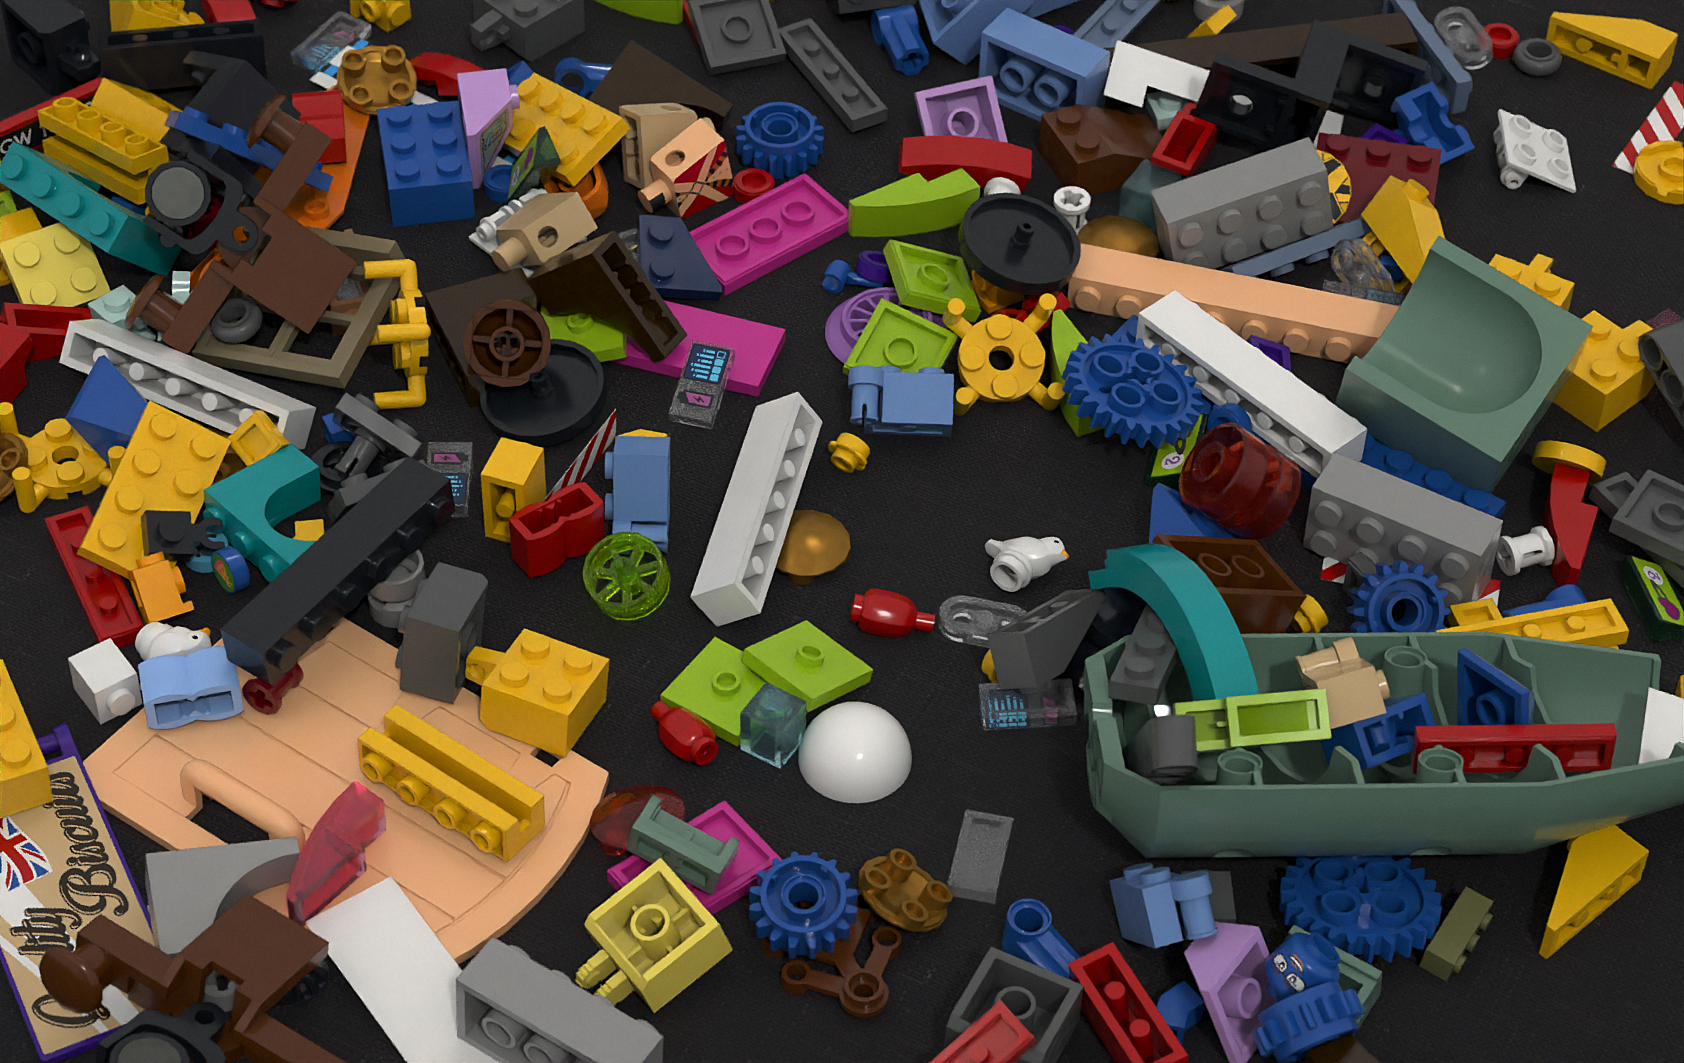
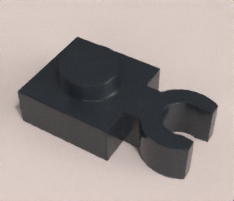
M145 510L141 516L144 557L163 551L165 560L190 561L194 555V549L203 555L211 556L213 552L224 548L225 542L209 540L206 532H218L223 526V522L219 518L209 517L202 520L200 524H192L191 512Z

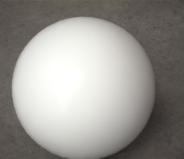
M845 702L824 710L809 724L800 742L798 764L804 779L820 794L840 802L866 803L890 795L904 783L911 769L912 753L906 732L890 713L870 703Z

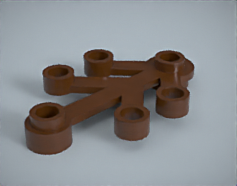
M860 890L857 891V905L854 906L857 908L856 924H848L850 926V933L847 941L838 938L835 942V951L829 953L827 950L816 953L815 959H813L835 966L840 977L812 970L804 961L792 960L782 967L781 985L787 993L793 995L803 994L810 989L837 997L841 1007L847 1013L856 1017L867 1018L879 1014L887 1006L889 989L882 977L889 961L897 958L901 953L902 936L894 927L883 926L876 929L872 935V952L864 968H860L854 958V954L867 924L874 922L879 917L872 908L868 910L858 908L862 904L869 905ZM808 901L794 903L799 905L801 909H809L814 906ZM767 937L760 938V948L765 955L778 958L787 954V952L781 949L773 952L770 950L769 939ZM891 941L894 944L891 946H883L880 944V942ZM798 974L803 976L804 978L801 980H792L789 978V976ZM858 995H868L870 997H858Z

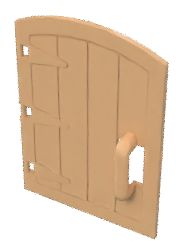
M344 617L333 626L334 628L321 641L313 644L297 660L303 671L304 678L297 687L290 688L284 695L282 706L277 713L264 714L250 706L242 694V688L248 680L255 679L256 677L236 665L244 707L243 712L222 720L204 721L196 719L187 725L177 728L152 729L148 727L145 708H143L83 761L102 808L170 851L227 844L190 821L203 809L202 795L210 800L214 799L268 833L270 840L297 837L300 852L298 881L273 886L257 893L253 897L308 930L310 928L305 921L391 876L457 964L464 962L481 951L492 937L497 939L507 932L543 898L562 876L583 845L599 812L609 782L608 771L570 750L565 758L545 751L559 759L551 767L535 758L540 748L488 730L480 720L481 697L464 687L453 704L401 690V669L395 667L399 649ZM221 638L212 647L224 646L223 639ZM398 704L544 795L545 828L509 862H505L493 853H485L471 839L455 829L445 828L433 815L417 805H409L397 792L381 782L371 781L360 770L357 738L370 726L383 733L385 731L384 714L394 705Z

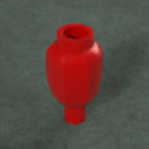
M874 588L866 591L864 595L854 594L849 620L858 622L860 629L868 634L900 638L911 633L913 629L932 633L935 615L917 611L914 602L904 595Z
M659 701L652 706L650 714L659 722V738L680 760L703 766L710 763L716 757L719 749L718 744L715 742L716 733L700 716L685 708L674 707L671 709L663 701Z

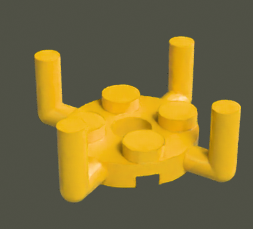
M411 259L363 262L364 279L400 277L401 290L397 299L389 301L391 324L377 325L376 332L368 346L393 344L392 357L394 369H403L408 380V390L373 393V402L379 406L380 410L421 407L426 402L425 376L428 367H419L420 357H428V337L431 334V329L427 324L425 307H416L414 299L422 297L421 291L418 289L416 264Z
M1043 294L1035 309L1023 322L1003 314H997L976 323L974 326L962 317L965 310L964 302L959 298H953L949 301L943 315V323L962 339L957 358L959 375L965 386L960 388L954 396V415H964L978 398L990 403L1014 402L1029 395L1045 410L1052 411L1057 408L1065 394L1062 391L1063 385L1055 382L1050 384L1047 389L1039 382L1044 369L1046 353L1036 335L1038 330L1049 319L1056 306V298L1052 294ZM996 350L1005 351L1012 359V366L1003 371L995 369L989 362V354Z
M8 402L0 403V431L2 433H12L21 438L28 449L27 468L18 467L12 472L18 505L22 512L27 514L34 512L45 498L68 499L67 493L82 490L83 495H86L102 485L108 487L125 451L124 447L113 446L108 450L109 466L67 420L62 418L49 421L45 425L44 430L31 438L24 436L18 432L13 405ZM65 458L76 459L75 461L64 462L61 465L57 464V462Z

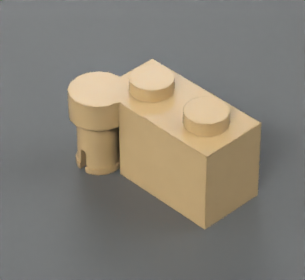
M1351 637L1332 642L1331 648L1295 657L1302 684L1304 686H1311L1306 688V690L1326 688L1330 729L1387 713L1383 700L1390 698V692L1385 675L1382 670L1376 671L1374 665L1359 657Z

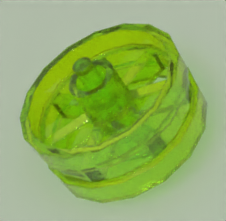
M622 531L608 535L599 541L585 558L582 573L585 588L601 611L619 620L642 618L660 607L669 592L671 582L668 563L663 558L660 550L651 539L637 532ZM634 549L630 558L620 557L619 555L620 552ZM645 551L653 554L657 559L656 561L638 566ZM613 557L614 560L610 565V569L602 568L605 562ZM657 572L656 579L651 586L641 578ZM597 578L613 580L597 593ZM622 589V603L607 601L617 591ZM640 591L644 592L639 598L632 600V595H636Z

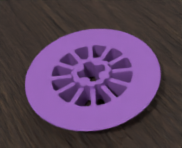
M881 287L863 291L837 306L826 322L825 338L832 353L845 364L881 298L947 330L948 327L943 323V316L941 314L902 305L896 288Z

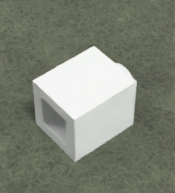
M111 638L68 658L74 689L100 724L117 716L124 715L131 709L143 704L137 672Z

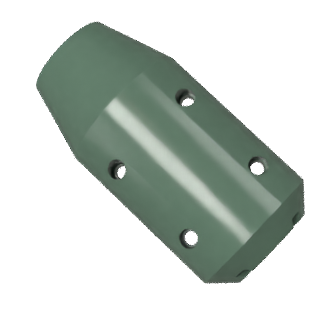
M1494 632L1241 634L1253 667L1259 694L1300 691L1311 687L1310 685L1304 686L1302 684L1295 657L1331 648L1332 642L1351 637L1359 657L1374 665L1376 671H1383L1390 692V698L1383 701L1424 692L1436 726H1457V651L1466 648L1534 692V724L1614 723L1617 738L1611 769L1604 771L1564 772L1559 758L1541 744L1533 745L1527 767L1519 774L1515 772L1463 773L1464 759L1461 755L1441 745L1424 750L1419 754L1417 774L1412 772V751L1369 769L1361 770L1358 759L1342 746L1334 747L1328 766L1321 742L1316 740L1246 749L1240 746L1234 748V750L1197 753L1198 770L1181 786H1161L1125 769L1122 754L1125 746L1150 719L1173 715L1172 706L1174 703L1194 702L1180 655L1157 706L1108 697L1109 681L1131 635L1123 637L1085 659L1084 718L1089 719V738L1085 749L1092 804L1145 858L1524 854L1684 804V744L1682 742L1674 745L1668 759L1639 764L1648 689L1650 687L1659 690L1661 668L1659 654Z

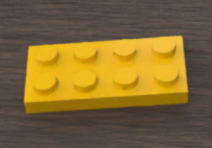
M533 73L517 87L519 109H512L513 127L502 148L521 157L537 135L533 165L574 187L631 128L623 117Z
M149 401L143 410L77 554L129 579L127 572L137 569L136 559L144 557L141 516L145 510L191 512V522L194 524L205 500L204 489L212 485L231 441ZM169 560L171 568L175 567L177 561Z

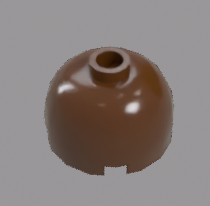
M513 298L493 300L480 307L468 321L463 338L465 358L473 370L485 382L500 387L521 386L529 381L530 373L541 371L546 365L551 350L550 329L542 314L529 303ZM502 336L506 338V343L501 339ZM512 338H517L515 342L511 343Z

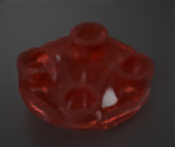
M640 784L619 789L603 798L593 809L589 821L593 836L600 841L601 849L605 854L611 856L623 854L627 851L626 847L633 824L639 818L653 795L662 799L660 806H662L661 809L683 821L686 809L682 798L672 789L656 784Z

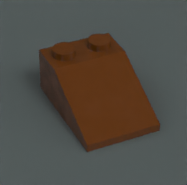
M1080 104L1041 114L1038 152L1064 187H1079L1087 191L1090 196H1094L1174 172L1150 163L1151 156L1163 136L1147 115Z
M1156 534L1152 541L1154 544L1166 545L1180 551L1207 575L1229 608L1240 634L1285 633L1306 598L1303 592L1257 540Z

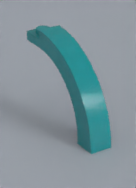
M1143 544L1106 550L1105 569L1088 571L1091 590L1108 587L1128 589L1140 596L1156 612L1178 650L1194 701L1259 694L1247 649L1229 608L1207 575L1186 555L1162 544Z

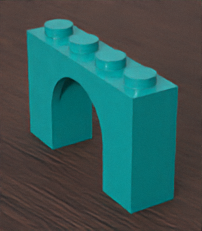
M15 141L12 142L0 163V183L105 252L167 277L183 248L179 245L171 248L164 247L159 240L158 232L143 223L145 216L131 211L97 193L101 187L100 184L74 167Z
M293 444L204 489V519L215 517L223 522V526L219 531L213 533H223L228 542L240 552L243 558H247L260 569L264 578L270 583L316 542L291 539L273 529L284 519L321 500L319 466Z

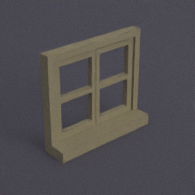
M305 226L357 261L347 276L348 279L373 282L355 315L325 310L318 319L320 322L349 326L331 360L288 352L300 328L286 319L269 349L220 341L212 333L209 322L193 348L192 354L195 358L214 366L345 389L376 332L377 325L380 324L389 308V301L393 300L400 287V277L364 279L363 262L405 259L396 240ZM244 227L243 232L248 239L250 233L249 230L246 227ZM266 235L249 263L255 264L272 237L270 235ZM235 285L223 301L225 302L236 297H246L254 300L262 312L277 314L256 299L251 298L250 295ZM239 318L234 319L229 324L238 322Z

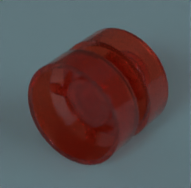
M1236 423L1220 424L1203 435L1187 456L1179 479V493L1186 505L1205 517L1216 521L1221 527L1237 537L1260 540L1267 537L1286 520L1296 503L1301 487V472L1298 464L1293 459L1276 448L1265 444L1260 438Z

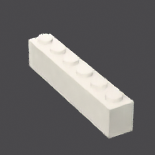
M1174 290L1139 313L1136 341L1138 338L1143 339L1144 347L1148 349L1158 345L1159 354L1162 356L1168 354L1175 355L1172 361L1175 366H1187L1184 376L1196 377L1197 381L1194 388L1202 390V394L1218 406L1225 403H1234L1242 407L1250 417L1253 432L1283 454L1293 457L1294 462L1317 479L1335 452L1356 461L1362 460L1367 434L1365 426L1331 403L1325 396L1299 380L1292 372L1284 369L1263 354L1260 349L1252 346L1231 331L1228 326L1220 323L1202 310L1196 303Z
M102 319L69 322L59 363L89 375L97 358L105 355L144 398L230 434L256 410H264L289 444H293L299 450L305 449L316 407Z
M799 392L755 407L690 596L716 627L761 613L823 422Z

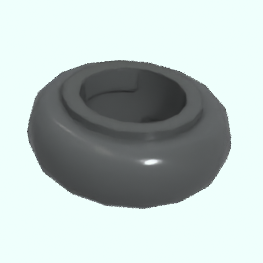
M1529 38L1521 41L1515 47L1513 60L1515 65L1528 75L1537 77L1547 76L1559 69L1562 62V54L1554 43L1546 39Z
M236 297L229 299L221 304L210 320L211 331L218 340L225 343L246 341L260 329L263 322L262 310L254 300L249 298ZM239 317H243V318H242L241 320H239L238 322L229 324V323H230L231 321H233L234 319L239 318Z

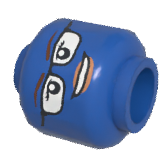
M1296 932L1289 936L1266 958L1264 972L1268 979L1266 988L1269 994L1277 1002H1280L1309 988L1332 981H1339L1340 969L1338 964L1340 963V956L1334 946L1318 933L1312 932L1308 935Z

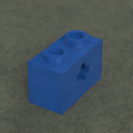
M1425 693L1384 701L1387 713L1330 729L1331 739L1320 740L1328 766L1334 747L1342 746L1357 758L1361 770L1369 769L1412 751L1415 726H1436Z

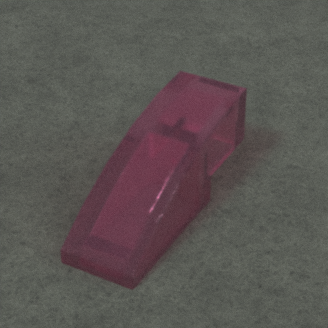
M356 780L334 800L316 823L302 847L292 872L287 893L289 918L301 926H305V921L315 917L367 871L365 849L386 831L384 800Z

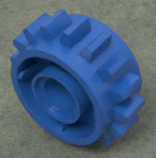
M788 102L763 104L753 109L748 116H743L742 125L736 127V153L742 155V163L744 165L748 164L750 168L765 170L773 178L794 177L807 171L812 164L816 165L818 163V155L824 152V128L817 125L816 116H812L799 105Z
M1394 559L1392 569H1390L1387 564L1377 563L1376 573L1373 575L1363 573L1360 576L1363 581L1360 588L1351 589L1350 593L1355 597L1354 605L1347 607V612L1354 614L1355 623L1350 626V630L1355 633L1436 632V630L1446 629L1443 625L1444 616L1451 614V609L1444 607L1443 598L1448 595V592L1435 586L1439 578L1436 574L1428 572L1423 575L1424 566L1412 562L1407 567L1406 561ZM1403 599L1406 606L1405 614L1399 621L1395 622L1392 618V608L1398 600Z
M791 852V857L782 861L777 857L772 859V868L768 872L760 870L757 873L758 886L750 887L749 902L753 904L749 905L750 921L757 922L756 936L758 938L767 937L770 940V950L774 952L777 949L788 952L789 958L792 959L796 955H808L810 959H815L818 952L827 950L829 953L835 951V942L838 938L847 941L850 933V926L848 924H856L857 908L854 906L857 905L858 893L857 889L849 888L851 875L848 872L840 874L836 869L837 861L831 859L827 862L818 858V853L812 852L810 856ZM798 901H808L814 906L809 909H798L793 904Z
M1332 981L1299 992L1262 1011L1257 1016L1261 1027L1256 1028L1252 1035L1261 1056L1268 1057L1274 1054L1277 1063H1292L1306 1058L1307 1051L1318 1044L1328 1040L1334 1041L1349 1034H1356L1360 1030L1356 1019L1362 1017L1361 1014H1364L1365 1011L1355 990L1348 989L1343 992L1339 982Z

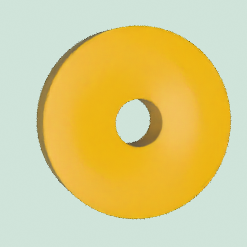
M1545 440L1538 442L1532 458V463L1537 468L1549 474H1553L1555 463L1590 472L1588 483L1600 482L1606 466V460L1599 454L1589 449L1560 441Z

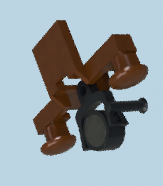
M277 94L271 98L258 113L247 134L246 144L249 149L253 147L260 137L284 153L274 171L253 200L258 206L238 208L243 195V185L240 180L194 149H191L187 155V158L192 160L193 163L185 159H172L160 164L150 174L145 186V200L156 218L148 213L143 223L158 232L159 240L164 247L171 248L179 245L195 255L206 251L217 239L220 254L232 270L214 259L184 303H181L159 288L165 275L156 274L141 288L132 301L124 322L128 329L132 327L137 318H140L163 333L161 336L162 341L188 355L234 285L307 334L310 333L357 261L284 213L332 141L331 137L307 121L305 124H302L279 108L287 95ZM202 167L224 181L226 195L221 208L208 227L193 238H185L181 226L197 221L206 212L211 200V184L207 174L201 169ZM238 226H244L249 230V238L243 241L237 240L233 235V230ZM266 235H270L272 237L255 264L249 263Z
M248 893L181 950L175 958L102 914H99L77 932L74 952L64 947H52L41 958L39 964L41 982L50 997L66 1010L79 1014L93 1012L100 1007L103 1000L102 991L110 984L124 993H128L130 1001L145 1009L131 1021L98 1042L95 1063H234L242 1057L247 1058L252 1063H346L265 1014L327 957L329 942ZM213 970L240 985L235 989L231 1023L226 1021V1015L221 1007L211 1002H203L206 979L213 973Z

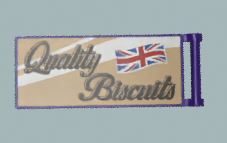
M66 722L52 727V733L36 738L43 756L58 750L62 754V756L46 761L53 802L0 819V961L41 1063H57L96 1048L98 1042L145 1010L130 1001L128 993H124L111 984L102 991L103 1000L100 1007L89 1014L74 1013L62 1008L50 997L41 982L39 964L43 954L52 947H64L74 952L77 932L99 914H102L154 946L149 913Z

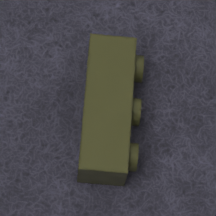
M1466 886L1427 947L1419 967L1446 982L1453 971L1459 974L1467 957L1463 956L1465 951L1472 952L1480 938L1477 935L1478 930L1485 931L1493 917L1489 913L1493 901Z

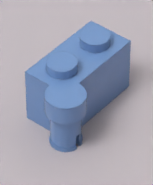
M856 366L848 370V388L852 390L850 422L862 425V412L865 411L864 434L951 437L954 374H945L943 369L935 367L921 368L918 373L901 372V369L895 366Z
M616 436L614 452H606L605 479H613V493H606L605 520H613L612 554L631 555L632 551L667 553V533L670 523V437Z
M1141 863L1124 868L1123 877L1109 880L1121 935L1124 939L1152 948H1159L1183 941L1182 935H1185L1188 940L1209 937L1218 932L1208 896L1213 891L1207 871H1196L1181 875L1170 872L1169 867L1153 868L1152 863Z

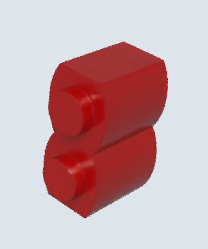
M341 90L292 93V104L301 113L298 121L302 124H305L307 121L332 138V141L318 162L347 161Z
M582 482L558 490L548 501L534 503L520 509L509 520L512 559L528 577H535L555 570L567 558L591 552L605 539L603 500L586 482Z

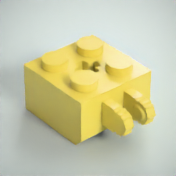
M659 858L589 914L584 926L600 951L579 968L578 972H576L575 981L581 988L588 989L597 985L599 981H602L617 969L618 972L607 980L604 985H601L595 994L607 998L615 1006L617 1002L622 1001L635 990L652 1012L655 1013L733 949L720 924L669 866Z

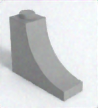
M297 837L146 853L145 886L154 946L175 958L181 950L247 893L254 896L273 886L298 881L300 852Z

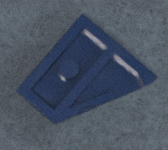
M639 215L636 223L637 262L660 296L719 301L722 287L682 219L679 217Z

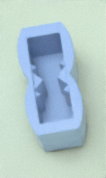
M224 646L203 648L187 656H157L138 664L144 708L149 728L172 729L187 725L196 719L204 721L222 720L244 711L237 668L235 664L228 661Z

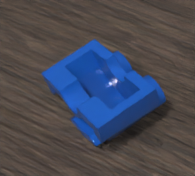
M1432 81L1395 98L1391 106V112L1396 113L1398 129L1393 132L1410 140L1409 145L1442 149L1440 165L1475 148L1468 132L1461 125H1453L1446 116L1449 111L1448 102L1439 93Z

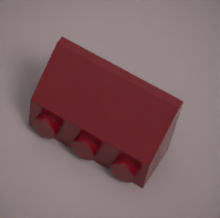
M1319 132L1316 149L1331 154L1341 162L1351 182V198L1347 210L1333 226L1362 217V212L1390 175L1404 182L1413 179L1428 190L1429 195L1427 198L1434 206L1442 149Z

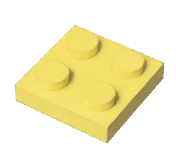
M61 222L0 243V257L21 304L81 308L110 291L90 241Z

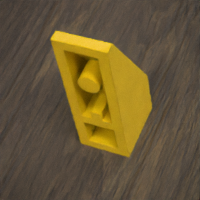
M1554 12L1551 15L1546 40L1554 43L1560 49L1561 54L1651 90L1670 67L1678 38L1677 33L1644 20Z
M1616 825L1569 840L1566 847L1569 854L1539 954L1544 958H1549L1641 880L1649 850Z

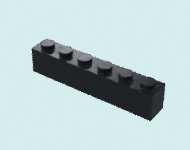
M408 456L220 629L228 661L269 685L284 672L292 669L297 660L313 644L321 641L328 634L330 628L347 612L353 611L365 595L378 583L385 581L400 562L409 554L417 551L422 542L435 529L445 524L451 518L452 514L456 511L451 479Z

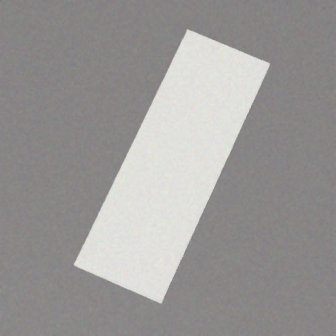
M391 876L305 921L313 933L329 942L328 955L407 1063H500L457 1037L456 978L462 970Z

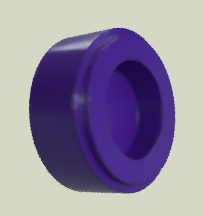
M868 250L859 254L855 267L859 275L874 282H893L884 253Z

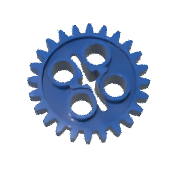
M1109 334L1104 335L1102 342L1094 336L1090 337L1088 344L1080 342L1076 351L1072 350L1061 377L1065 380L1062 391L1070 393L1067 403L1070 405H1080L1076 415L1078 417L1090 416L1092 418L1089 425L1090 428H1096L1101 425L1106 428L1105 437L1109 438L1114 433L1119 434L1122 444L1125 445L1129 438L1135 439L1140 448H1144L1147 440L1157 449L1161 447L1163 441L1173 446L1178 437L1184 440L1189 431L1194 429L1203 406V402L1199 401L1202 390L1193 388L1197 381L1196 377L1184 376L1187 369L1186 365L1175 366L1172 363L1175 355H1160L1158 345H1154L1151 349L1145 348L1141 338H1138L1135 344H1131L1124 334L1121 335L1118 342H1115Z
M1393 855L1310 856V859L1298 856L1296 866L1288 865L1286 876L1281 879L1279 911L1284 912L1283 922L1285 925H1295L1310 934L1312 932L1318 933L1333 946L1352 956H1355V954L1362 955L1367 964H1372L1374 955L1379 954L1389 963L1392 962L1394 951L1408 958L1410 957L1412 947L1423 950L1426 939L1434 938L1436 927H1439L1442 906H1440L1441 893L1435 892V880H1424L1426 871L1424 868L1410 870L1411 859L1408 857L1395 861L1393 860Z

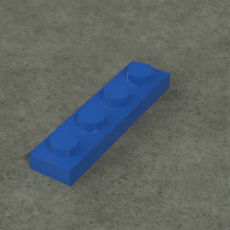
M186 106L183 113L170 110L164 124L165 126L200 141L221 145L227 152L274 171L284 153L263 139L260 145L254 144L249 149L246 144L247 131L225 122L222 129L207 123L209 115ZM317 162L303 184L327 192L333 176L322 172L324 164Z

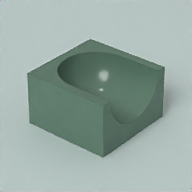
M1438 236L1431 246L1410 291L1382 335L1362 359L1354 356L1347 366L1335 405L1349 416L1357 419L1367 428L1368 433L1392 449L1409 453L1413 460L1433 470L1439 469L1447 472L1452 480L1470 489H1481L1491 494L1573 373L1593 326L1441 236Z

